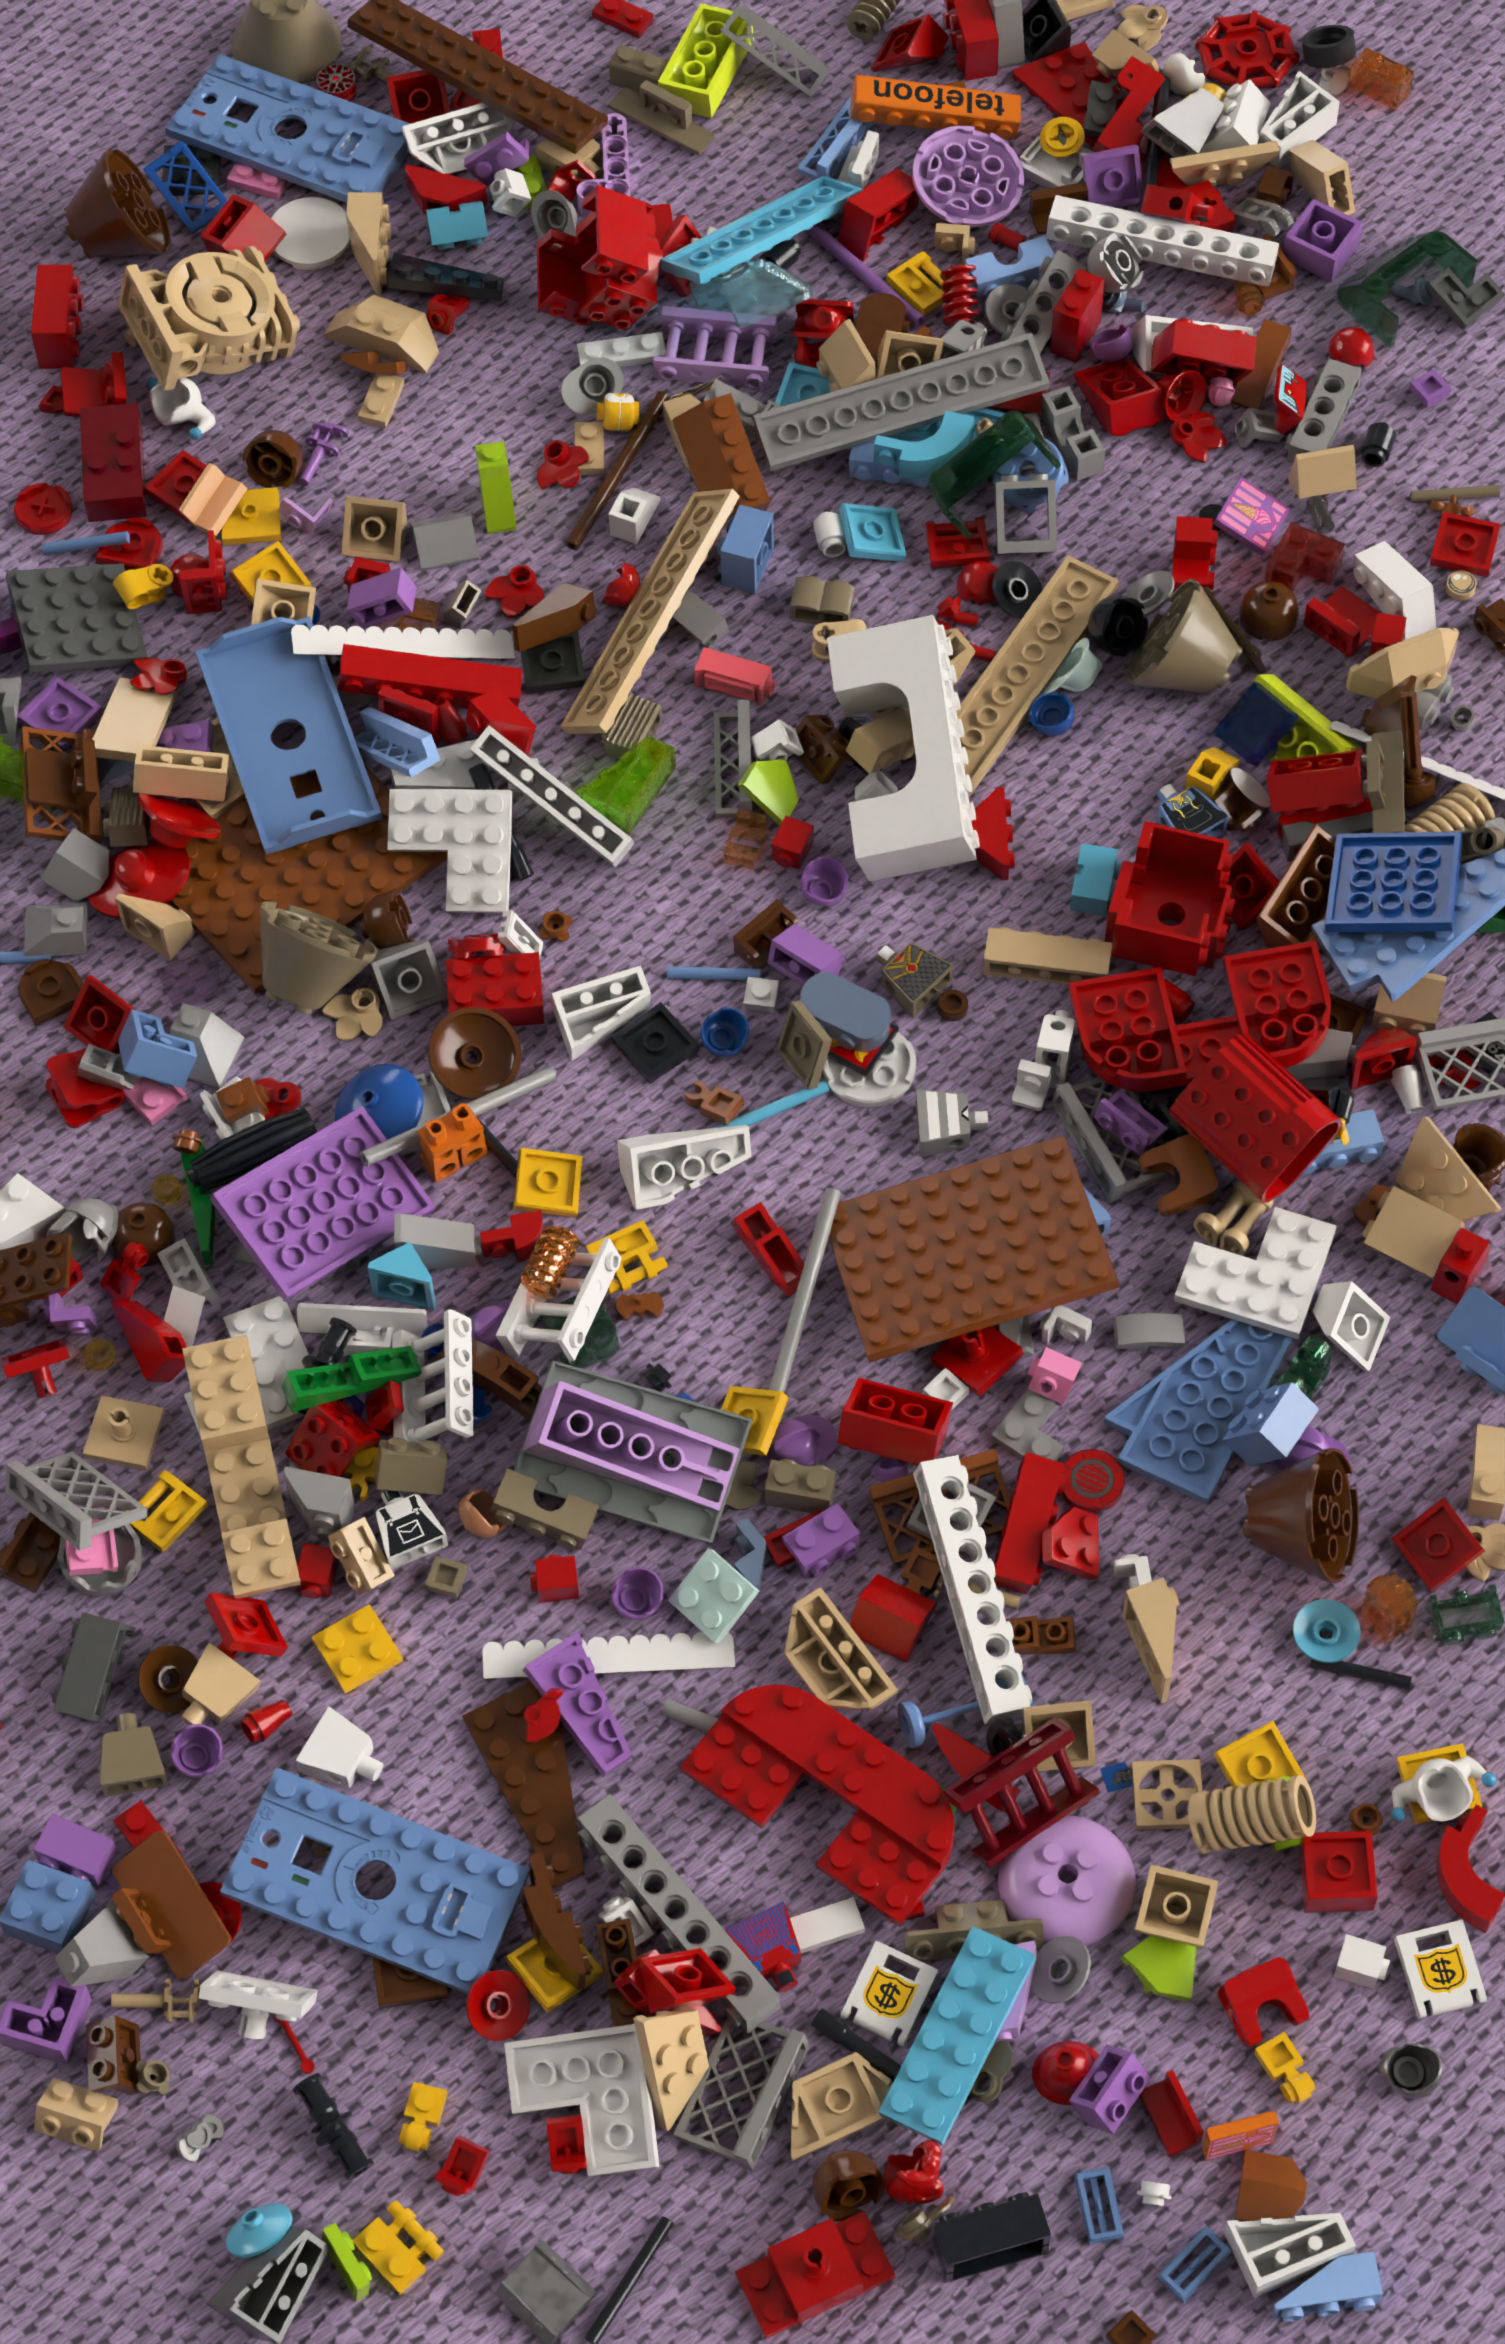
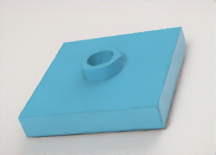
M847 503L841 504L838 510L849 557L897 562L905 559L907 555L896 509Z

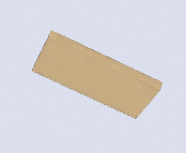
M119 677L92 739L95 740V756L98 758L135 762L137 745L156 747L178 695V688L169 694H157L154 689L150 691L139 690L130 684L132 679Z

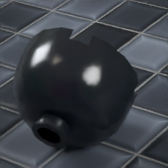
M1112 595L1100 600L1094 606L1088 620V632L1093 643L1102 651L1121 657L1127 656L1125 653H1128L1131 649L1136 650L1139 648L1146 636L1148 618H1144L1142 609L1145 610L1143 604L1137 599L1121 595Z

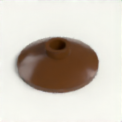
M176 1645L161 1646L148 1653L138 1671L139 1691L148 1705L166 1713L179 1712L191 1705L182 1697V1693L198 1663L195 1656L187 1649ZM164 1673H167L170 1677L168 1685H164L161 1681Z

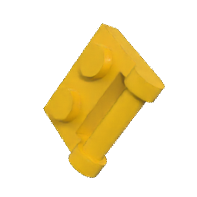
M923 251L888 273L887 283L925 316L944 303L942 302V295L945 292L933 284L920 270H924L940 286L945 281L940 277L942 271L931 262V257Z
M163 1470L158 1475V1481L138 1502L146 1507L148 1511L168 1489L173 1492L144 1522L138 1520L130 1523L135 1532L162 1553L208 1507L205 1499L167 1470Z

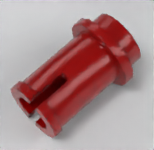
M995 223L988 236L993 244L1000 243L1015 250L1017 253L1019 243L1026 242L1027 240L1025 235L1006 228L1004 223Z

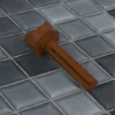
M1404 691L1400 693L1404 751V808L1412 809L1431 796L1436 798L1434 775L1424 772L1422 768L1417 693L1415 691Z

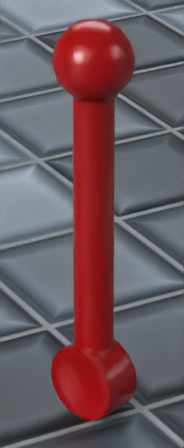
M274 2014V2020L282 2025L302 2062V2072L311 2074L315 2070L314 2062L307 2059L289 2023L276 2018V2014Z

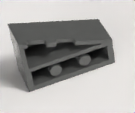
M82 1612L81 1618L76 1619L72 1628L71 1636L74 1638L71 1651L66 1652L62 1662V1670L65 1671L62 1682L56 1685L53 1693L54 1711L100 1722L114 1683L111 1681L116 1664L122 1665L125 1654L120 1653L126 1635L133 1637L135 1627Z
M291 2226L283 2239L274 2247L260 2255L251 2257L206 2305L253 2337L280 2344L331 2246L307 2229Z

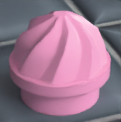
M1223 377L1212 378L1210 385L1207 386L1209 401L1218 407L1229 404L1232 396L1235 395L1233 381Z

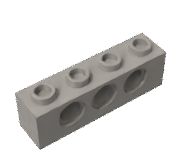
M1057 250L1052 258L1046 256L1038 269L1042 275L1039 280L1034 279L1025 293L1029 295L1026 304L1024 302L1019 304L1013 315L1017 319L1015 324L1007 326L1000 340L1006 341L1026 335L1027 333L1023 327H1027L1033 333V338L1040 355L1052 333L1054 307L1078 269L1086 271L1087 267L1060 250ZM1049 281L1054 282L1058 289L1051 287ZM1036 304L1042 305L1046 312L1040 311Z
M1330 358L1324 369L1319 368L1314 381V385H1316L1315 390L1310 389L1306 396L1304 417L1294 426V428H1297L1295 433H1289L1284 447L1285 450H1288L1287 462L1293 464L1296 454L1330 449L1358 390L1361 368Z

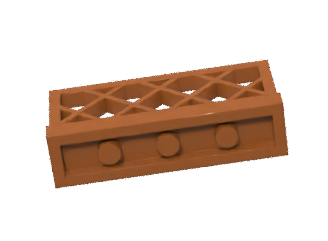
M22 726L20 730L25 836L64 841L70 832L60 823L69 818L77 825L79 832L98 843L102 836L97 757L98 793L87 811L59 808L64 815L57 820L45 809L47 806L29 804L27 802L25 751L27 748L35 749L29 744V737L38 738L46 746L42 750L64 753L56 744L59 742L73 743V750H76L82 739H93L95 730L84 729L81 734ZM40 814L50 826L48 828L34 827L33 818Z
M995 1448L959 1459L960 1464L964 1465L967 1469L968 1482L974 1480L972 1484L974 1486L977 1485L980 1478L994 1475L998 1487L993 1495L997 1497L1000 1492L1002 1501L996 1499L994 1504L1005 1509L1007 1512L1010 1496L998 1465L999 1459ZM913 1474L870 1486L868 1498L871 1506L874 1507L893 1565L908 1561L912 1553L911 1551L898 1555L894 1542L899 1533L917 1541L916 1547H919L921 1543L927 1546L921 1549L929 1553H936L933 1542L923 1538L924 1536L921 1534L919 1536L903 1528L909 1513H913L915 1510L913 1507L914 1503L920 1497ZM947 1490L942 1491L943 1496H945ZM912 1499L909 1505L904 1503V1501ZM896 1505L906 1510L900 1524L897 1525L886 1519L882 1508ZM985 1519L983 1523L989 1526L984 1529L986 1537L1002 1532L1004 1523L996 1524L988 1519ZM889 1527L896 1530L893 1537L891 1535Z

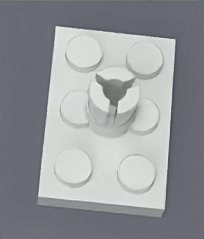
M217 1970L201 1984L199 1999L208 2000L210 2006L227 2008L229 2005L242 2007V2018L238 2034L251 2039H264L266 2037L269 2012L275 2013L276 2018L284 2021L301 2019L315 2004L318 1990Z

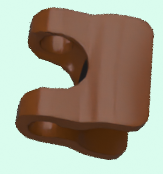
M1190 1134L1148 1150L1138 1159V1164L1143 1173L1150 1174L1163 1171L1172 1175L1176 1180L1177 1188L1158 1200L1157 1208L1161 1216H1172L1203 1206L1213 1200L1214 1192L1219 1185L1203 1146Z

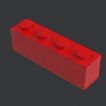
M1028 1452L1022 1458L994 1559V1581L996 1586L1022 1594H1027L1032 1585L1038 1586L1043 1567L1038 1566L1040 1555H1042V1531L1048 1527V1524H1054L1059 1506L1054 1505L1056 1494L1061 1495L1065 1486L1067 1476L1062 1475L1064 1463Z

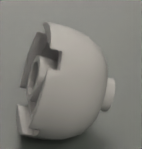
M1112 233L1094 244L1087 257L1088 272L1104 278V291L1108 293H1121L1130 290L1140 283L1143 276V270L1139 272L1138 263L1142 260L1135 244L1125 235L1117 236V233Z

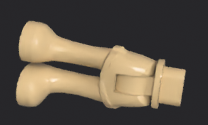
M1239 1181L1234 1185V1191L1226 1204L1215 1216L1203 1212L1194 1220L1193 1226L1198 1235L1215 1247L1220 1241L1221 1250L1243 1256L1249 1246L1248 1234L1260 1216L1271 1209L1273 1200L1263 1203ZM1243 1206L1249 1207L1233 1228L1227 1229Z

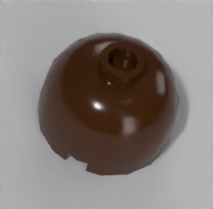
M268 430L259 433L245 447L242 456L243 462L246 460L248 466V475L258 485L266 488H273L272 484L281 486L283 489L288 488L298 477L303 464L302 450L298 442L291 435L280 430ZM282 469V475L273 478L272 475H276Z
M1262 581L1252 586L1244 594L1239 609L1240 624L1246 633L1256 639L1272 638V641L1287 637L1297 625L1299 617L1297 598L1289 587L1280 582Z
M396 888L373 897L364 909V920L360 921L363 937L365 939L370 938L371 942L380 950L403 943L415 942L414 936L408 938V924H412V919L401 894L396 895Z
M145 1202L130 1204L119 1212L118 1227L112 1243L113 1250L118 1258L124 1260L122 1257L124 1248L132 1242L141 1243L147 1248V1253L149 1254L148 1261L142 1267L153 1266L161 1262L157 1253L175 1243L173 1223L166 1212L155 1204Z
M857 2151L835 2152L827 2156L817 2168L813 2176V2195L823 2215L827 2214L829 2219L832 2218L833 2221H843L862 2212L863 2210L858 2209V2207L869 2203L871 2200L876 2205L885 2192L886 2181L874 2162L865 2154Z

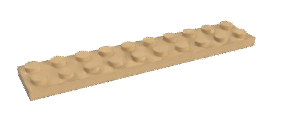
M734 489L693 492L560 726L567 734L607 733L613 726L616 715L621 706L627 701L628 694L634 683L640 678L641 671L648 658L653 655L657 642L667 630L668 623L674 612L680 607L681 600L688 587L693 584L695 575L701 564L707 559L708 552L714 541L720 536L724 523L733 513L734 506L740 497Z
M1067 555L960 704L961 709L956 710L957 718L961 719L964 728V737L960 738L961 747H965L968 756V765H964L965 775L969 774L972 785V792L968 793V798L1028 716L1031 704L1042 695V692L1065 662L1072 648L1088 631V620L1094 606L1100 600L1112 596L1119 587L1118 579Z

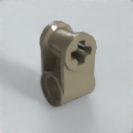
M1494 826L1450 831L1462 833L1460 862L1499 851L1505 843L1503 832ZM1485 832L1490 833L1493 837V845L1490 849L1485 848L1481 842Z

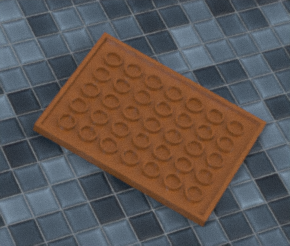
M365 764V769L382 813L383 819L355 828L352 827L265 855L245 798L215 819L221 827L219 837L215 839L195 837L184 847L191 860L190 873L182 890L169 902L177 910L181 909L190 916L192 927L255 995L264 989L262 985L259 908L262 902H277L276 908L287 910L288 905L297 906L351 928L364 918V909L373 897L395 888L397 889L396 895L448 859V852H390L387 850L390 790ZM316 771L290 778L297 799L322 791ZM317 811L311 814L310 819L313 821L323 818L325 815Z
M1064 1135L839 1202L829 1234V1241L869 1363L1119 1288L1118 1278Z

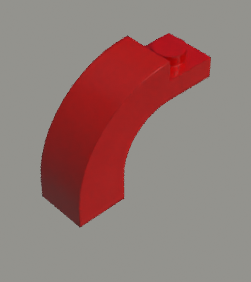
M1475 1804L1470 1814L1467 1812L1462 1814L1455 1829L1447 1825L1437 1853L1436 1872L1442 1894L1454 1912L1465 1922L1486 1933L1502 1906L1505 1893L1482 1881L1471 1867L1468 1855L1469 1848L1482 1827L1488 1810Z

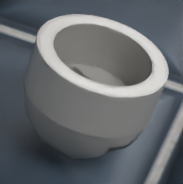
M1467 705L1455 707L1450 714L1451 724L1456 730L1461 732L1470 730L1475 723L1473 709ZM1461 715L1466 723L1462 724L1457 717Z

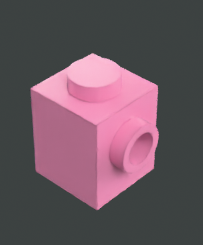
M1046 1347L1041 1359L1034 1357L1027 1375L1032 1376V1380L1028 1389L1064 1405L1082 1363Z

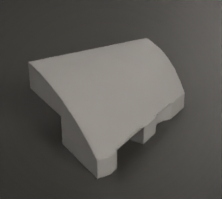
M21 677L0 679L1 759L9 758L14 745Z

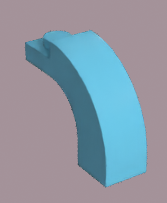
M945 411L939 430L928 439L917 442L876 435L873 462L881 463L885 466L899 467V477L920 479L941 474L955 466L966 454L973 437L974 416Z

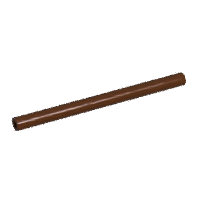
M658 391L566 540L565 544L568 548L577 551L663 412V402L670 400L666 393Z

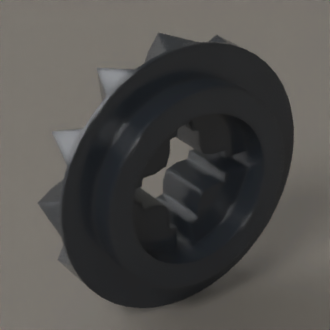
M1011 1718L999 1719L992 1723L988 1728L986 1737L990 1754L995 1757L1009 1748L1011 1745L1009 1738L1013 1741L1012 1745L1026 1737L1027 1735H1024L1022 1732V1725L1014 1724Z

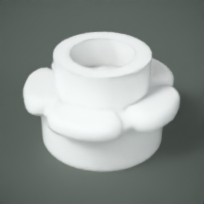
M1142 2181L1141 2190L1137 2191V2195L1143 2196V2203L1164 2206V2200L1172 2198V2196H1169L1170 2185Z

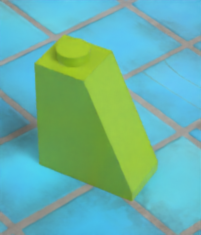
M501 441L475 445L479 486L487 534L517 530L505 443Z

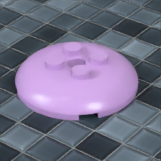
M952 126L935 132L919 147L912 166V179L916 193L929 211L950 224L970 225L971 228L994 224L1009 215L1020 200L1024 186V172L1021 162L1009 144L991 132L988 135L974 130L975 127Z
M1067 1815L1006 1856V1859L1000 1862L998 1873L999 1895L1001 1900L1004 1899L1006 1912L1013 1921L1042 1919L1044 1944L1060 1936L1074 1937L1085 1946L1099 1942L1100 1939L1110 1934L1123 1923L1133 1904L1136 1889L1134 1866L1122 1842L1104 1826L1077 1816ZM1068 1871L1075 1876L1076 1880L1072 1883H1064L1058 1876Z

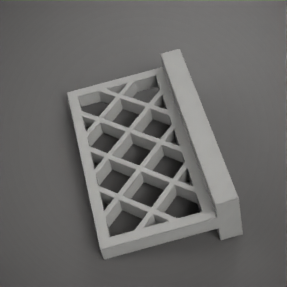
M1505 1018L1417 1034L1413 1056H1418L1434 1110L1505 1097V1088L1493 1081L1499 1071L1505 1074V1065L1503 1064L1505 1062V1053L1499 1062L1484 1052L1488 1045L1493 1044L1505 1050ZM1466 1049L1477 1056L1471 1067L1455 1058L1459 1050ZM1438 1055L1447 1061L1442 1072L1430 1066L1428 1056ZM1480 1059L1496 1068L1490 1079L1474 1070ZM1451 1064L1467 1073L1461 1084L1445 1075ZM1470 1076L1486 1085L1481 1093H1474L1464 1087ZM1440 1081L1456 1090L1452 1098L1440 1099L1437 1089Z
M1097 1077L1070 1086L1069 1082L1057 1085L1051 1103L1109 1203L1121 1199L1122 1194L1172 1177V1175L1163 1171L1150 1174L1145 1173L1147 1175H1144L1138 1162L1126 1158L1129 1150L1127 1147L1123 1156L1109 1151L1106 1146L1108 1140L1122 1146L1125 1145L1109 1130L1106 1131L1095 1127L1092 1122L1100 1098L1108 1100L1114 1095L1103 1091L1104 1086L1109 1083ZM1121 1089L1142 1107L1134 1091ZM1085 1092L1097 1097L1094 1106L1081 1102L1077 1095ZM1162 1138L1154 1145L1155 1148L1164 1145ZM1122 1166H1126L1141 1173L1138 1178L1127 1181L1121 1169Z
M74 1452L25 1467L18 1460L6 1464V1493L79 1551L91 1547L92 1536L147 1518L146 1507ZM72 1465L76 1469H68L62 1467ZM38 1476H47L48 1479H47V1478H40V1477H38ZM55 1477H56V1478L72 1479V1480H71V1481L56 1480ZM78 1480L92 1481L94 1483L78 1482ZM56 1490L67 1491V1493L58 1492ZM74 1492L90 1493V1495H81V1494H73V1493H74ZM97 1494L112 1496L113 1498L99 1497L97 1496ZM76 1505H86V1507H77ZM92 1506L109 1508V1510L94 1509ZM115 1509H123V1510H130V1511H128V1512H122V1511H115ZM92 1519H99V1520H101V1521L92 1523Z
M727 2018L709 2056V2068L691 2095L673 2136L682 2142L739 2163L740 2167L753 2172L810 2045L805 2033L794 2029L787 2031L762 2022L755 2028L761 2031V2033L756 2034L755 2029L751 2031L752 2037L733 2044L730 2035L734 2025ZM772 2036L783 2039L778 2051L765 2056L760 2041ZM728 2041L730 2046L725 2048V2045ZM756 2043L761 2058L742 2066L737 2051ZM733 2053L738 2068L719 2075L716 2068L719 2059ZM773 2061V2064L770 2068L768 2063ZM765 2065L768 2073L765 2081L751 2087L745 2073ZM714 2072L715 2077L712 2078V2079H710L711 2076H712V2073ZM742 2075L747 2089L728 2097L722 2082ZM719 2084L724 2099L705 2107L701 2098L704 2091ZM759 2092L757 2099H755L754 2094ZM750 2096L753 2103L751 2112L736 2119L731 2104ZM698 2104H700L701 2109L696 2110ZM727 2106L732 2121L713 2129L708 2114ZM702 2116L705 2117L709 2131L697 2136L686 2133L690 2121ZM745 2124L741 2131L739 2126ZM736 2128L739 2138L734 2149L731 2150L720 2146L716 2136ZM713 2138L714 2143L707 2140Z

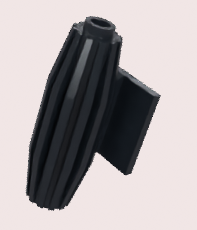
M305 1108L267 1118L219 1141L189 1162L191 1169L186 1171L192 1186L194 1188L200 1186L202 1191L230 1184L317 1133V1129Z

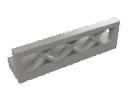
M740 1L720 30L810 97H812L830 71L828 65ZM737 16L748 23L749 34L737 36L729 30ZM751 26H753L760 32L752 34ZM763 35L768 37L771 41L772 51L761 53L757 51L754 47L753 37ZM750 38L751 45L742 39ZM774 42L783 49L775 50ZM790 53L793 56L795 67L787 69L779 67L776 54ZM773 54L774 62L768 59L766 55ZM797 59H798L799 61H801V62H802L803 64H805V65H804V66H798V65H797ZM810 68L819 76L812 86L808 88L800 82L798 70ZM795 71L796 78H794L788 72Z
M737 700L738 712H714L716 818L752 817V799L740 788L739 792L736 791L738 783L751 763L749 700ZM720 721H738V728L728 735L720 728ZM720 736H721L722 738H724V740H723L721 743H720ZM729 743L739 751L731 760L721 754V750ZM729 769L739 775V779L731 786L721 779V776ZM721 787L725 789V791L722 794ZM731 794L740 801V808H722V801Z

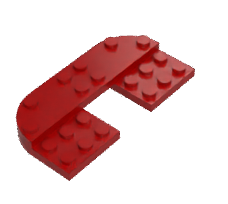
M1316 941L1223 956V965L1236 1015L1176 1026L1161 967L1069 982V993L1079 1033L1081 1051L1086 1063L1097 1076L1115 1087L1129 1091L1148 1092L1189 1085L1220 1048L1230 1039L1242 1033H1248L1284 1068L1303 1062L1321 1046L1328 1033L1330 1024V992Z
M764 1685L747 1690L733 1698L722 1708L720 1718L680 1766V1771L761 1829L805 1774L856 1809V1814L816 1863L817 1869L899 1927L943 1872L952 1853L954 1816L950 1802H948L944 1791L938 1783L928 1774L809 1692L793 1686Z

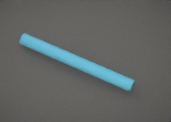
M823 1080L819 1082L817 1088L802 1089L735 1118L727 1126L721 1124L714 1128L741 1125L751 1126L829 1092L828 1084Z

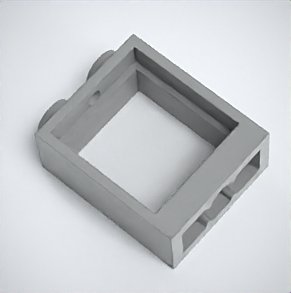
M1048 474L1030 475V481H1019L1018 475L1001 476V482H994L996 554L1057 552L1055 480H1048ZM1047 488L1048 540L1005 541L1003 489Z

